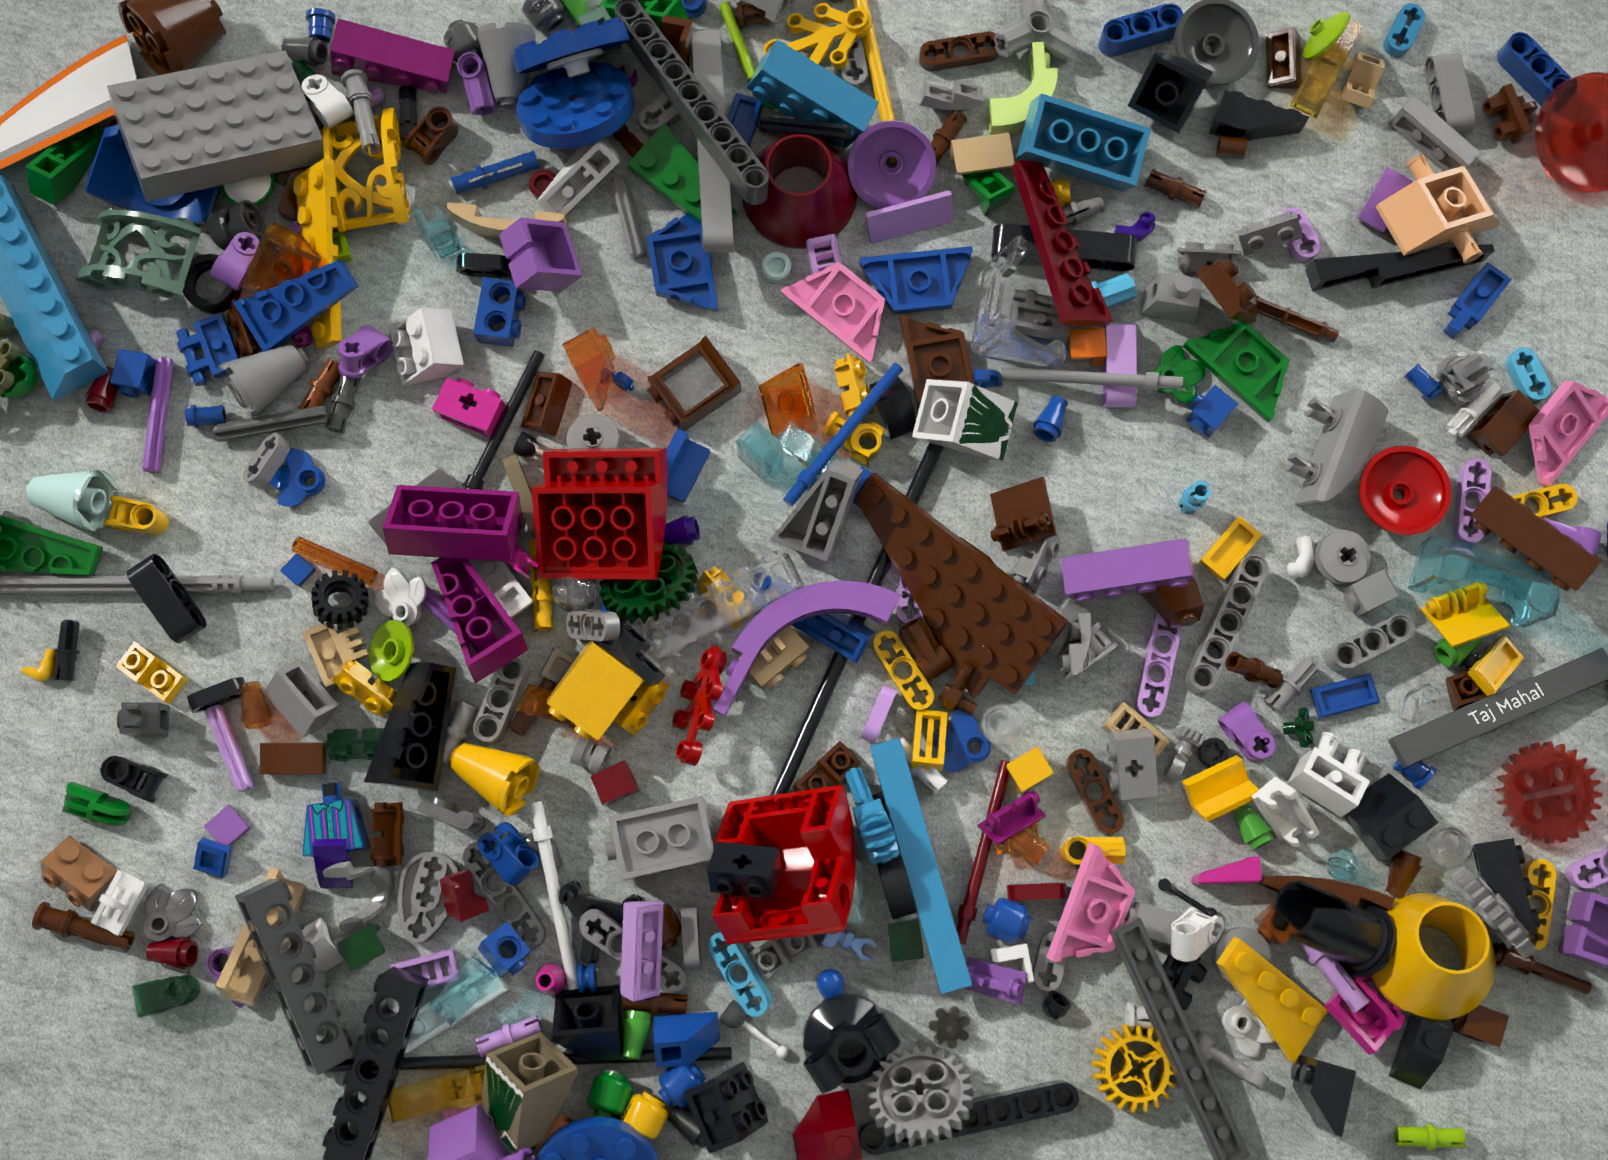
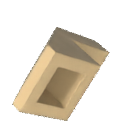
M1357 51L1342 90V100L1370 109L1375 99V88L1385 69V60Z

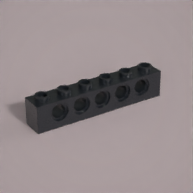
M394 966L384 971L383 974L380 973L373 988V992H376L374 1003L368 1006L363 1018V1023H366L364 1033L358 1037L354 1045L353 1054H356L353 1066H350L345 1073L343 1085H346L343 1097H339L333 1110V1116H336L333 1128L330 1127L323 1140V1147H326L323 1155L324 1160L371 1159L429 981L428 978ZM389 998L397 1001L399 1005L398 1012H393L389 1008ZM379 1029L387 1032L389 1036L388 1043H384L379 1039ZM369 1060L374 1061L378 1065V1074L370 1071L368 1067ZM359 1091L367 1095L368 1105L363 1104L359 1100ZM348 1122L356 1125L358 1135H354L349 1131Z

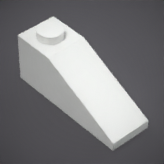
M605 138L579 147L541 194L537 203L547 212L566 215L620 162L618 151Z

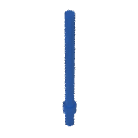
M895 362L892 364L808 469H803L795 478L797 482L783 498L786 504L792 507L806 489H811L817 481L816 477L901 374L903 368Z

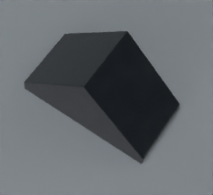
M897 377L876 403L890 440L913 432L916 423L910 393L900 378ZM878 382L870 384V390H872Z

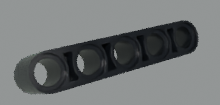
M998 224L993 227L991 257L993 259L1005 262L1042 265L1029 225ZM1067 229L1072 236L1076 237L1079 243V247L1076 248L1082 262L1088 263L1090 269L1125 272L1135 268L1137 242L1135 236Z

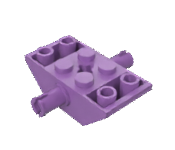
M481 1103L430 1126L428 1160H535L534 1155L526 1159L523 1158L532 1153L529 1148H523L516 1153L508 1155Z

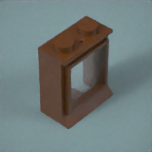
M706 335L698 344L652 376L649 375L647 377L650 385L647 391L657 404L659 402L663 403L667 409L664 414L673 427L679 425L684 432L742 392L740 380Z

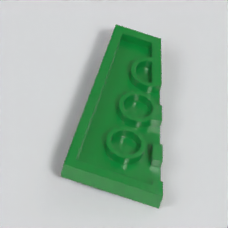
M664 122L628 162V169L701 224L698 163ZM731 205L733 222L737 217V211Z
M0 515V571L95 575L103 550L102 546Z

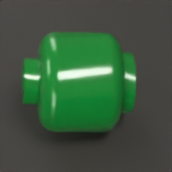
M605 1070L603 1075L595 1076L586 1100L587 1105L595 1110L594 1117H622L633 1093V1087L628 1083V1077Z

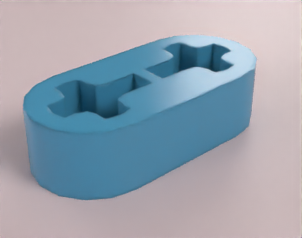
M1410 3L1404 5L1395 17L1383 43L1384 50L1388 55L1401 57L1412 46L1425 19V12L1418 4ZM1408 15L1413 16L1410 26L1405 25ZM1400 34L1404 37L1401 41V45L1397 46L1395 43L1397 37Z

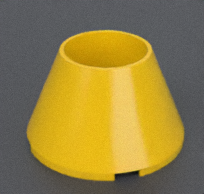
M1412 893L1405 895L1404 898L1398 897L1394 899L1391 910L1385 911L1392 916L1396 925L1397 944L1393 956L1385 968L1371 976L1377 988L1399 1009L1422 1016L1427 1020H1450L1463 1016L1475 1009L1488 995L1496 972L1494 948L1482 920L1469 908L1437 894ZM1421 925L1437 927L1451 936L1461 954L1460 971L1445 969L1434 963L1426 955L1419 939V927Z

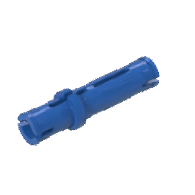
M532 150L529 153L505 159L482 168L481 165L475 166L476 170L451 177L456 194L459 195L479 187L486 189L488 184L536 168L538 169L540 166L536 154ZM522 163L521 166L500 173L497 172L500 169ZM493 172L491 176L469 182L470 179Z

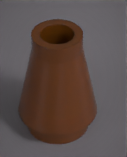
M1404 850L1391 857L1388 883L1385 891L1404 898L1406 891L1423 867L1420 865L1422 857Z

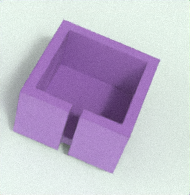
M520 217L499 234L506 259H511L512 261L508 265L517 289L561 292L582 277L565 223Z
M1574 892L1567 920L1573 921L1572 926L1565 925L1558 953L1608 970V898L1592 892Z

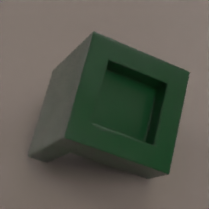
M919 919L894 922L887 925L892 962L924 958Z
M370 924L337 942L350 971L362 969L369 965L370 961L385 953V948L377 934V931L381 930L378 924Z

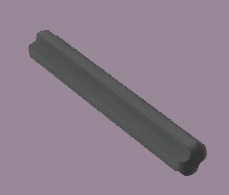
M326 406L306 408L216 424L215 428H213V434L216 440L220 442L325 424L330 419V414Z

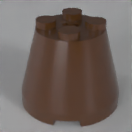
M124 0L118 5L119 15L126 32L129 34L133 32V38L142 50L139 52L140 55L157 75L191 69L226 34V30L219 17L223 16L222 10L214 0Z

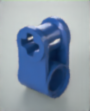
M508 822L500 823L493 832H486L478 839L480 853L492 864L501 878L510 885L520 884L539 864V857L536 851L527 845L517 829ZM506 832L508 833L507 836L501 838L503 834H505ZM496 844L493 849H489V847Z

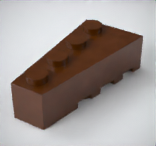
M1497 486L1490 490L1470 515L1476 519L1473 523L1474 526L1487 535L1493 531L1502 538L1499 543L1514 554L1517 550L1528 556L1525 561L1528 565L1540 573L1543 569L1549 571L1555 576L1551 581L1567 592L1570 588L1575 591L1579 590L1603 562L1602 558L1596 554L1592 555L1576 540L1561 533L1554 525L1534 514L1531 509Z

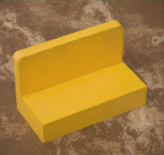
M1238 755L1182 781L1190 806L1205 822L1214 820L1253 801L1251 796L1259 790L1249 780L1244 762Z

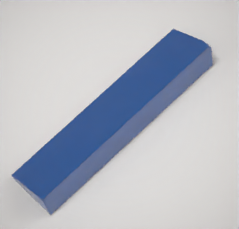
M772 573L765 577L754 603L765 608L776 599L800 589V587L780 575ZM844 613L821 614L803 619L792 625L854 663H858L875 635L873 630Z

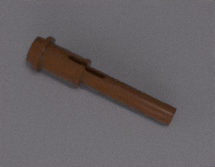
M1503 942L1493 944L1496 967L1505 966L1523 975L1532 973L1584 994H1589L1592 984L1588 981L1536 962L1533 956L1525 960L1516 950L1508 949Z

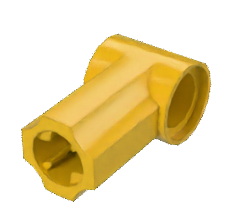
M1075 836L1066 839L1060 846V856L1068 865H1081L1089 842L1100 846L1103 850V855L1109 862L1114 865L1125 864L1126 848L1124 837ZM1073 842L1080 844L1083 848V855L1079 860L1072 858L1069 853V847Z

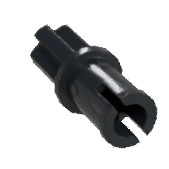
M61 621L58 649H54V652H56V662L53 680L74 681L76 655L80 654V651H77L80 626L78 621Z

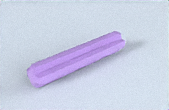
M218 704L205 710L206 717L236 791L243 792L252 788L254 785L223 706Z

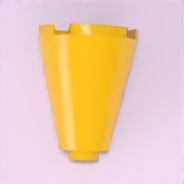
M463 743L461 746L455 747L449 759L452 771L501 814L509 817L515 815L524 807L526 802L522 799L527 791L533 793L539 777L540 766L533 758L475 744Z

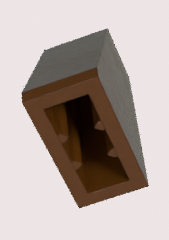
M1196 579L1187 581L1188 585L1185 587L1169 588L1166 585L1156 587V590L1152 592L1140 593L1169 626L1178 624L1189 626L1201 619L1204 604Z

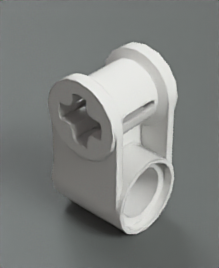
M318 74L311 75L302 82L301 88L310 99L309 106L311 111L324 126H328V129L354 115L353 109L346 97L326 77Z
M1099 622L1091 627L1088 653L1079 674L1093 663L1100 661L1118 646L1116 642L1112 643L1100 629L1102 625Z
M1195 907L1188 908L1181 917L1171 924V955L1180 961L1189 962L1198 959L1204 951L1220 939L1224 928L1223 918L1217 915L1211 917L1202 914Z

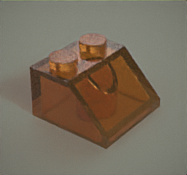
M273 222L263 232L243 283L259 291L268 290L280 285L282 282L290 279L294 280L304 276L307 272L317 269L322 257L301 234Z
M595 327L562 345L572 367L599 412L604 409L613 380L611 374L615 371L612 361L616 357L606 335L602 334L599 336Z

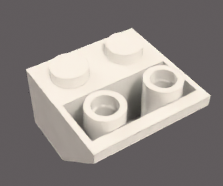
M421 307L390 330V339L393 341L392 346L397 362V372L400 375L402 386L449 376L464 365L452 310Z

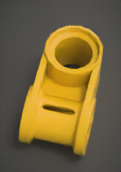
M113 495L110 497L112 506L108 520L103 522L104 526L124 532L132 531L152 536L162 534L169 525L167 514L155 506ZM153 514L152 521L146 525L147 517Z

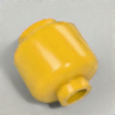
M644 1090L643 1094H634L621 1117V1121L630 1124L645 1138L654 1140L662 1130L669 1113L665 1108L666 1103L663 1099Z

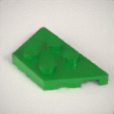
M1239 322L1231 325L1229 328L1218 329L1206 336L1197 339L1192 338L1184 343L1182 346L1267 423L1274 417L1276 402L1283 386V377L1286 374L1290 360L1249 323Z

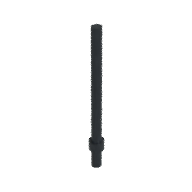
M534 350L472 475L468 474L463 484L465 489H482L485 483L483 478L545 357L543 353Z

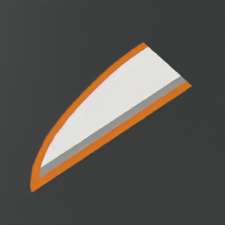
M127 34L76 61L38 87L0 117V170L114 115L107 86L137 80Z

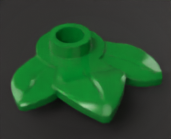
M1172 346L1163 352L1160 358V365L1153 372H1159L1160 376L1184 377L1183 389L1159 388L1157 392L1170 393L1177 401L1190 403L1197 397L1194 385L1204 378L1206 369L1197 360L1185 359L1182 346Z

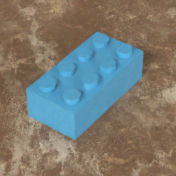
M778 39L761 59L747 86V89L752 91V94L757 99L764 102L768 101L777 106L778 110L785 116L795 117L800 120L849 124L852 127V137L850 140L828 139L833 145L844 148L852 144L865 131L879 104L877 100Z
M1041 93L1030 103L1016 158L1024 161L1042 162L1046 168L1125 192L1137 185L1151 128Z

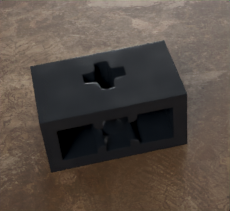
M716 841L707 869L710 892L774 899L781 873L779 848Z

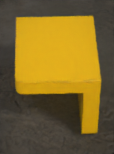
M1038 746L1006 765L1007 770L1018 786L1015 788L1018 794L1054 774Z

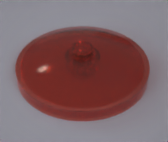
M1586 73L1564 81L1546 98L1537 118L1535 143L1540 162L1547 174L1558 185L1573 192L1595 193L1608 190V73Z

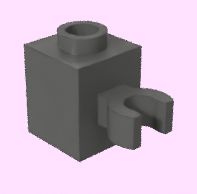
M121 703V710L117 714L119 734L131 737H168L170 706L162 703Z

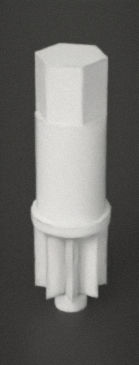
M1488 381L1484 385L1485 392L1461 408L1447 424L1448 427L1446 429L1449 430L1446 433L1447 436L1451 439L1458 436L1462 438L1478 422L1479 417L1502 394L1501 386L1496 382Z

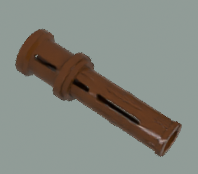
M42 902L38 906L32 920V928L35 930L47 929L57 932L58 936L62 938L72 935L120 949L124 952L129 951L130 946H127V944L132 946L135 933L131 931H124L122 936H117L107 929L91 923L92 920L79 917L75 910H60L51 907V904L48 902Z

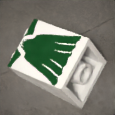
M927 379L912 438L979 458L1003 461L1018 402L969 382Z

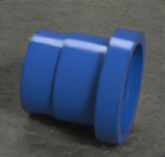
M322 8L307 10L306 20L309 22V37H318L320 40L329 43L331 41L332 25L335 24V14Z

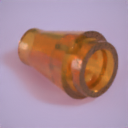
M260 681L243 683L241 685V722L245 723V728L247 729L268 726L271 723L270 717H272V712L261 689Z

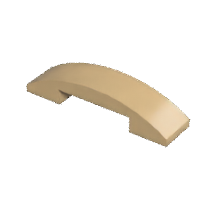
M447 202V209L454 221L464 228L488 238L500 240L499 234L517 221L482 217L477 205ZM535 211L534 219L563 222L568 230L565 214Z

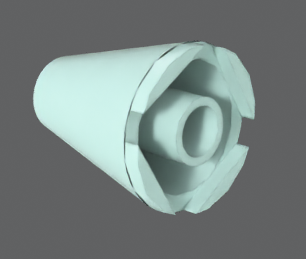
M91 470L34 477L26 487V496L31 505L83 529L96 531L95 529L97 528L103 529L106 527L103 525V522L108 520L112 506L110 497L113 495V490H118L117 484L110 474L105 471Z

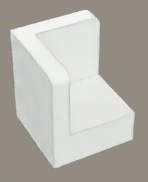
M1015 944L989 949L993 964L1027 972L1026 983L1034 982L1027 944Z

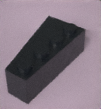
M410 663L364 782L413 790L438 791L456 668L435 663Z

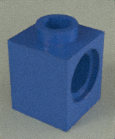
M119 349L110 383L120 390V394L127 397L138 398V395L150 396L156 360L146 353Z
M508 922L486 937L478 947L479 952L500 978L508 972L514 976L528 964L525 959L531 952ZM499 947H509L513 951V958H503L499 953Z

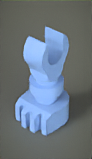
M850 930L835 934L825 933L820 940V944L827 948L833 947L839 942L840 947L843 949L849 947L854 950L857 957L864 961L872 960L862 954L861 948L864 944H870L878 948L873 940L857 938L853 936L854 932Z

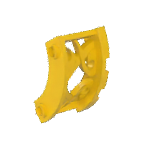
M394 107L383 109L382 115L373 117L379 143L382 145L381 150L371 155L370 147L368 146V155L373 159L384 161V164L372 170L368 176L366 187L351 178L344 170L350 158L362 148L356 120L343 121L331 129H328V126H324L323 129L319 130L323 139L324 159H331L335 162L336 198H331L332 215H337V228L339 232L397 222V224L409 222L411 208L404 174L402 172L397 173L398 159H401V138ZM379 178H385L386 185L381 187L376 184L378 192L374 191L376 181ZM340 181H341V183H342L343 185H345V186L347 187V188L343 189L342 191H341V187H340ZM362 199L366 200L367 216L349 219L346 212L347 202H355L354 210L357 213L362 208ZM375 205L393 209L394 211L375 214Z

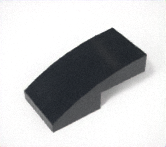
M620 625L618 638L627 659L649 686L658 685L666 675L644 655L652 645L630 625Z

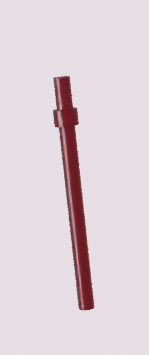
M1001 760L987 815L999 811L1002 807L1010 777L1006 765L1010 761ZM983 831L964 902L959 905L957 912L959 921L956 931L960 944L963 945L966 944L971 921H975L978 909L975 906L992 845V840Z

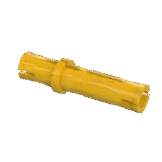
M535 539L528 540L530 557L536 562ZM532 566L530 569L532 596L530 598L534 602L532 604L534 630L549 631L554 629L551 604L554 602V595L551 594L550 579H538L537 568Z

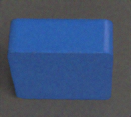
M295 554L281 568V572L298 587H301L316 571L299 554Z

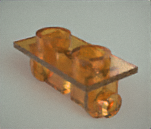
M532 684L527 686L516 706V710L525 712L527 716L535 715L568 725L571 729L575 728L576 725L566 718L562 722L548 712L551 706L547 704V699L553 691Z

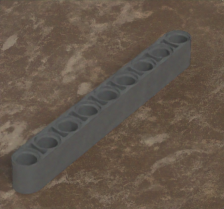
M619 0L615 5V18L620 17L621 22L626 24L630 41L626 44L741 197L751 205H759L765 202L768 198L769 174L766 168L637 0Z

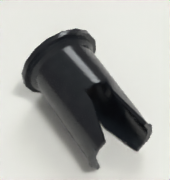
M1301 880L1290 881L1276 896L1273 909L1298 931L1290 933L1289 937L1338 960L1339 964L1348 974L1359 978L1374 976L1384 969L1392 958L1397 944V928L1392 916L1384 909L1374 906L1361 908Z

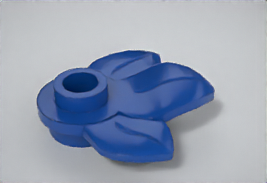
M290 448L285 458L287 465L279 467L270 481L273 487L281 491L277 503L286 507L297 506L307 496L319 494L326 484L324 473L319 468L313 466L310 455L296 448ZM315 477L314 485L307 486V480Z
M953 710L951 716L952 727H946L943 769L959 772L964 770L970 763L984 761L990 754L991 745L989 739L979 732L978 722L972 715L961 710ZM939 729L933 732V745L936 749H938ZM977 742L981 747L980 752L972 753L969 749L970 743Z

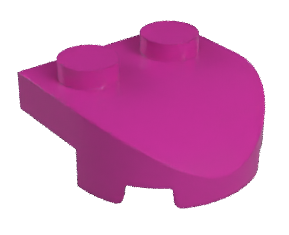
M1371 976L1366 978L1354 977L1352 980L1371 1002L1354 1014L1336 991L1324 1007L1365 1052L1371 1055L1380 1049L1393 1031L1402 1027L1405 1015L1401 1014V1009L1392 1004L1380 992Z

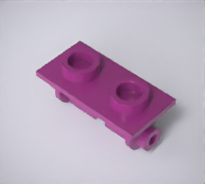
M1027 791L1021 798L1015 800L1013 804L1007 805L995 813H989L987 819L977 824V827L996 845H1000L1046 817V814L1038 808V803L1040 802L1039 795L1035 791Z

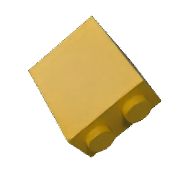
M589 640L547 699V704L551 706L548 712L562 722L566 718L576 725L573 730L589 741L593 737L598 741L643 682V679L635 670L600 644Z

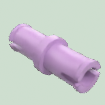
M533 1015V1017L512 1025L509 1023L503 1024L502 1029L476 1037L475 1041L478 1044L479 1054L483 1058L487 1053L536 1033H543L538 1016Z

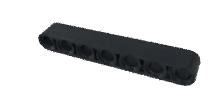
M1053 1080L972 1098V1109L977 1113L976 1120L970 1125L962 1124L961 1130L952 1127V1138L1068 1113L1077 1107L1079 1094L1077 1089L1069 1082ZM1062 1087L1068 1088L1070 1092L1069 1100L1064 1104H1057L1055 1101L1056 1091ZM1030 1094L1037 1095L1039 1099L1038 1107L1033 1111H1026L1023 1107V1101L1026 1096ZM999 1101L1005 1102L1008 1106L1007 1114L1002 1118L993 1117L991 1111L993 1105ZM935 1107L933 1110H940L943 1107ZM876 1120L865 1123L860 1129V1144L864 1151L871 1155L911 1148L908 1139H903L900 1143H897L895 1132L888 1137L885 1136L884 1126L878 1128ZM872 1129L879 1130L883 1134L882 1142L876 1146L868 1145L865 1141L868 1131ZM944 1134L939 1135L940 1141L949 1139ZM928 1138L927 1144L934 1142L933 1138ZM916 1139L912 1147L922 1145L921 1139Z

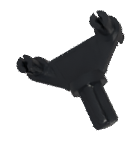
M574 881L566 883L561 888L559 902L562 905L565 903V906L568 907L578 922L586 911L597 909L621 924L623 923L624 903L642 901L638 894L637 896L632 894L626 897L622 903L580 894L581 885L577 881L576 883ZM597 918L594 922L587 921L589 932L597 929L603 933V936L607 935L608 932L600 926V919ZM584 937L580 959L585 963H597L601 949Z

